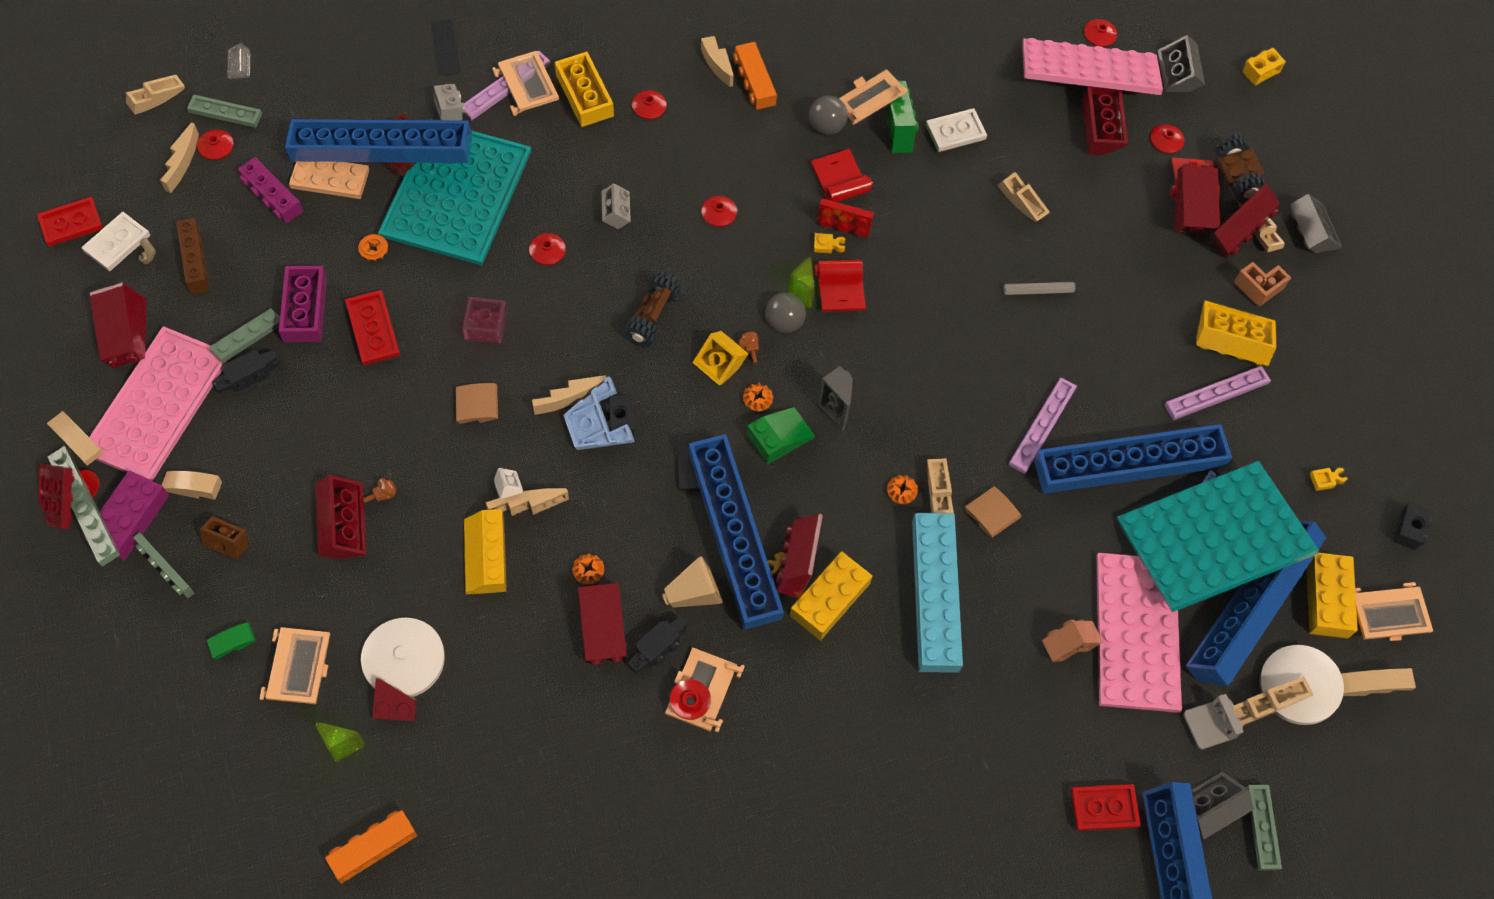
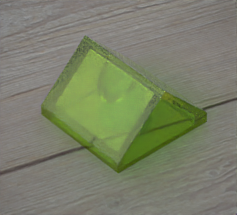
M807 258L791 273L788 293L797 295L807 308L812 307L814 294L811 258Z
M320 722L316 723L320 736L336 762L364 747L365 743L358 732Z

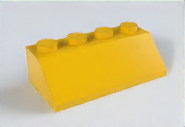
M502 509L482 510L464 519L466 595L506 592Z

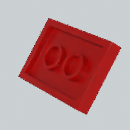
M92 197L37 214L48 247L103 229Z
M822 198L817 224L868 238L874 212Z
M1134 784L1072 787L1071 795L1077 831L1139 828L1141 826Z

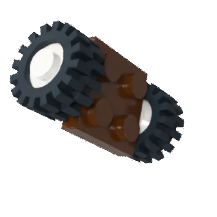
M1236 133L1233 136L1231 134L1228 135V138L1223 137V141L1219 140L1218 145L1215 146V152L1228 186L1233 187L1232 190L1237 202L1244 205L1266 182L1264 180L1265 173L1254 150L1250 149L1242 134L1237 136Z
M658 270L652 274L647 284L648 291L652 293L645 295L641 302V308L636 311L633 317L628 319L623 329L624 337H627L628 341H633L634 345L635 343L638 344L639 347L651 348L659 335V330L652 323L657 320L666 301L667 303L675 302L683 289L680 280L676 279L675 276H671V273L666 274L665 271L660 272Z

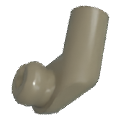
M144 238L140 241L144 252L141 253L142 256L139 255V260L144 264H149L152 262L156 250L150 241Z

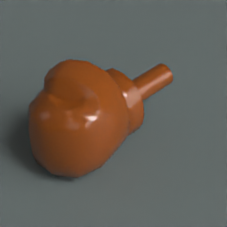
M753 331L745 332L738 340L739 346L746 350L748 354H751L753 363H757L755 352L759 351L758 335Z
M385 478L379 479L377 487L373 489L374 494L363 498V501L366 503L376 498L379 502L394 497L396 487L393 481L386 480Z

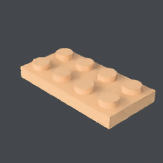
M296 161L289 186L291 189L361 199L369 173V166L348 162Z

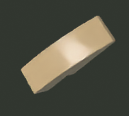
M715 36L701 38V51L707 64L729 87L733 86V72L726 49H718Z
M177 75L145 82L142 89L126 92V104L134 114H138L168 101L185 89V86Z
M1016 172L997 185L1012 204L1034 222H1037L1049 213V210L1029 184L1025 186Z
M167 471L161 485L170 493L197 499L200 496L215 500L222 481L219 476L207 473Z

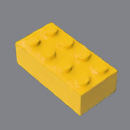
M588 52L555 62L556 76L581 127L614 117L613 102Z
M841 551L791 607L790 617L821 641L870 585L872 575Z
M1318 553L1307 566L1309 634L1349 639L1357 632L1354 559L1350 556Z

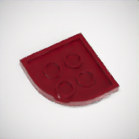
M39 464V505L47 515L44 516L46 523L55 528L69 529V525L72 522V514L70 512V506L73 502L71 487L74 482L72 468Z

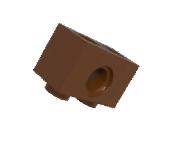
M213 516L200 529L203 546L234 559H238L249 547L247 531Z

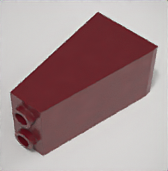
M1183 164V166L1177 169L1174 232L1209 235L1220 228L1218 168H1212L1211 165L1194 167V164Z
M123 282L90 292L100 360L109 367L118 368L121 365L145 359L147 299Z
M619 583L578 587L586 662L590 661V665L602 664L604 659H610L611 662L623 661V657H627Z

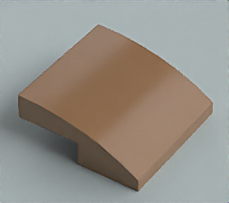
M480 383L456 387V421L459 424L475 420L483 423L498 419L496 383Z
M995 486L965 506L966 512L979 523V528L991 538L1021 518V514Z

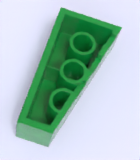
M886 81L884 90L890 87ZM898 81L908 92L885 105L886 113H888V127L890 126V141H893L891 150L892 153H913L915 132H918V121H915L916 112L913 110V99H910V88H907L906 81Z

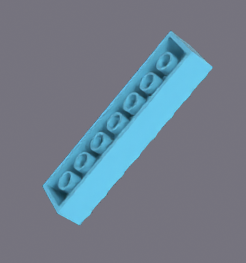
M915 513L912 527L919 672L959 673L963 666L955 514Z

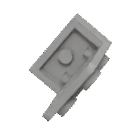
M1226 694L1218 696L1211 703L1186 710L1183 714L1195 743L1201 750L1236 739L1243 733L1242 722L1236 717L1234 705Z

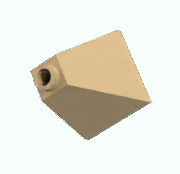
M702 556L697 558L664 589L665 593L662 594L666 605L670 604L672 607L723 603L711 570Z

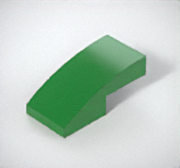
M244 623L207 640L212 657L219 659L233 650L239 651L256 640L250 624Z

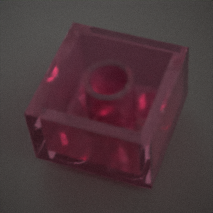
M469 297L462 328L464 339L502 344L508 314L506 301Z

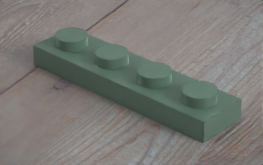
M193 95L187 107L189 113L254 128L257 127L262 116L260 109Z
M270 308L210 346V352L221 363H224L277 329L280 324V316Z
M140 532L133 537L138 543L135 545L137 550L142 555L146 553L149 556L148 562L154 568L158 566L162 570L160 575L167 582L171 580L174 583L172 588L179 595L183 593L189 598L194 594L189 585Z
M1248 785L1246 788L1249 789L1254 808L1250 812L1258 871L1281 870L1282 865L1269 785Z

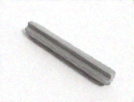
M1074 282L1004 285L1005 295L1073 293L1075 291Z

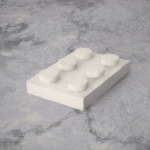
M974 108L927 120L925 124L938 152L986 140L987 134Z
M122 212L82 247V250L110 272L140 245L142 239L148 238L150 233Z

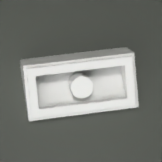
M498 468L494 482L500 499L521 494L523 489L517 472Z

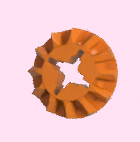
M375 234L364 237L358 246L359 253L368 261L370 259L374 261L378 258L383 259L388 249V243L385 238ZM370 245L374 248L376 247L377 251L371 250Z
M760 383L751 384L744 391L743 401L753 411L766 410L773 402L772 390L767 385L764 386ZM762 392L761 398H758L754 401V394L758 395Z
M899 474L897 477H892L889 481L887 493L894 502L907 504L916 498L918 485L908 475L900 476ZM903 484H905L906 490H904V492H902V495H900V488L898 487H901Z
M589 553L583 556L580 555L574 561L572 567L573 575L580 583H596L604 574L603 561L597 555L594 556ZM592 563V569L594 571L589 570L588 572L584 573L585 568L583 566H589V564Z

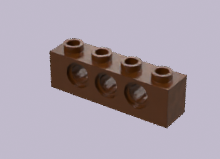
M195 218L176 221L186 284L191 294L210 291L199 225Z

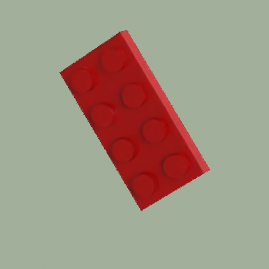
M382 290L345 299L363 366L400 356Z

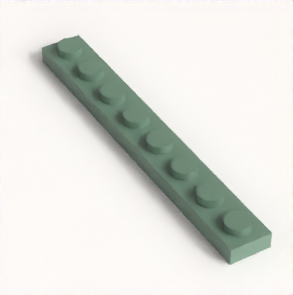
M63 446L48 456L51 465L72 468L74 482L71 487L73 494L71 507L98 563L104 566L118 557L120 553L69 449Z

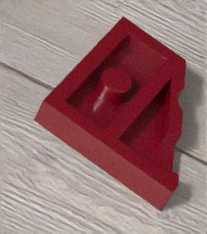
M376 678L372 718L415 721L417 699L403 693L402 690L395 686L393 687L382 678Z

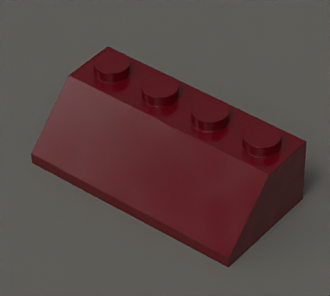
M1087 86L1082 96L1088 154L1106 155L1127 146L1128 139L1122 90Z
M1267 184L1263 185L1214 233L1211 245L1226 259L1231 255L1235 256L1240 251V246L1243 243L1247 244L1253 238L1252 234L1254 232L1261 231L1266 225L1265 222L1269 218L1273 219L1279 213L1280 203Z
M329 474L316 483L318 556L331 559L365 556L363 483Z
M816 514L796 519L791 527H787L785 532L787 541L784 542L782 547L784 556L781 557L779 568L782 569L778 572L776 583H779L777 592L801 598L812 576L823 515Z

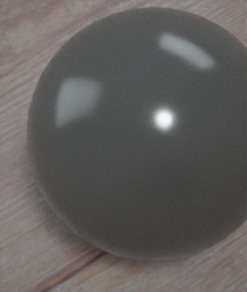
M827 95L818 98L813 102L809 110L811 126L815 131L823 135H833L840 132L848 119V111L845 104L835 96Z
M783 292L776 294L768 301L765 308V318L773 330L780 333H792L803 325L806 318V308L803 301L797 295Z

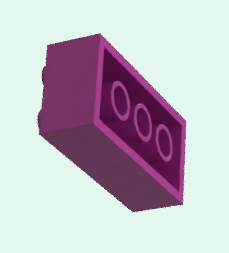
M285 266L279 333L283 342H322L327 276L323 266Z
M130 470L100 511L120 553L116 558L125 561L137 544L133 537L139 532L143 535L169 497V494L162 485Z

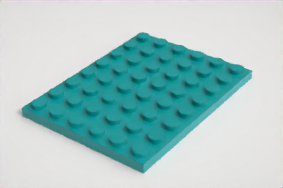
M472 131L468 163L411 162L378 234L385 239L482 266L531 154V147Z
M1259 461L1117 517L1119 525L1171 612L1315 556L1319 552V549Z

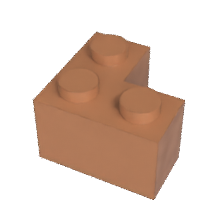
M1252 262L1239 272L1234 283L1260 307L1282 291L1291 277L1279 265L1265 274Z
M1072 619L1065 622L1063 628L1050 631L1047 634L1048 637L1042 640L1052 662L1064 661L1077 652H1087L1103 643L1093 621H1084L1083 619L1079 621Z

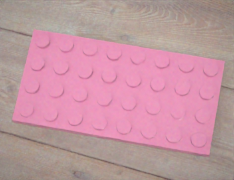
M1023 38L1024 78L1157 95L1162 94L1163 87L1157 55L1153 53H1139L1134 50L1122 51L1117 48L1106 49L1101 46L1090 47L1084 44L1073 45L1068 42L1057 43L1051 40L1041 41L1035 38Z
M163 326L146 351L145 359L140 360L89 437L103 452L95 460L126 473L130 470L153 481L213 387L212 381L220 376L224 365L230 359L221 363L210 352L209 347L211 345Z
M1098 553L1096 556L1098 633L1103 643L1098 645L1099 706L1180 713L1182 711L1178 610L1175 612L1170 611L1138 556Z

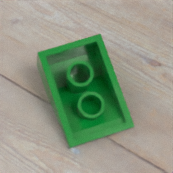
M795 407L764 416L748 425L747 429L748 438L767 465L815 438L814 433Z

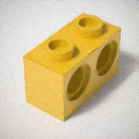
M1271 48L1267 51H1262L1254 58L1250 57L1245 62L1242 72L1254 85H1257L1280 73L1286 61L1274 48Z

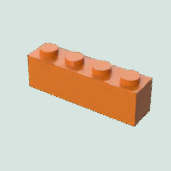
M751 42L735 46L733 60L739 66V75L744 79L745 90H748L750 93L749 99L751 104H754L756 110L775 106L777 94L756 43Z
M403 810L392 812L382 823L371 825L366 833L361 836L359 834L353 836L348 840V844L343 847H336L329 852L325 859L341 884L417 837Z

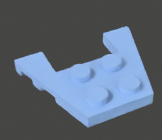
M610 377L605 378L603 384L598 388L595 387L587 398L581 399L564 414L574 447L577 450L635 442L630 427L627 424L611 432L608 428L599 402L617 393Z

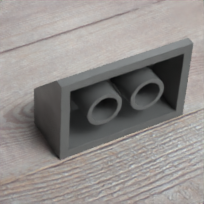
M1186 35L1158 49L1166 92H1191L1205 85L1198 45L1192 38Z
M1307 194L1290 204L1292 209L1290 212L1291 216L1295 221L1297 220V229L1304 236L1305 240L1303 243L1308 250L1320 253L1342 248L1323 203Z
M839 366L822 379L818 405L843 431L851 404L853 379L847 370Z
M1224 772L1217 774L1192 789L1200 838L1203 840L1254 810L1249 789Z

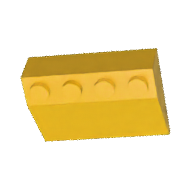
M1204 301L1196 345L1203 349L1217 351L1223 355L1235 356L1240 360H1249L1257 365L1263 364L1268 366L1276 350L1275 320Z

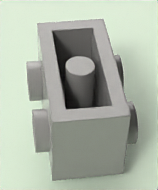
M455 84L434 86V101L440 120L462 121V113H465V106L461 102L460 91H457Z
M614 183L602 190V221L617 229L631 222L629 191Z

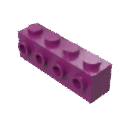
M256 157L238 168L241 183L244 186L248 185L252 194L255 197L259 196L262 204L267 209L270 208L278 220L281 219L287 224L303 212L300 201Z

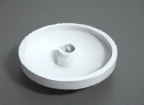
M397 618L377 627L367 638L361 654L363 673L374 689L376 678H382L388 684L397 687L403 693L412 697L425 692L437 681L445 661L444 647L437 632L425 622L413 618Z
M1304 645L1283 647L1274 652L1262 667L1259 678L1261 694L1269 689L1304 676L1314 695L1279 710L1275 714L1283 720L1299 725H1312L1326 720L1336 711L1343 698L1344 684L1338 667L1326 654L1315 648Z

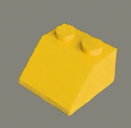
M719 331L710 334L694 359L693 364L720 386L740 368L748 353L726 334Z

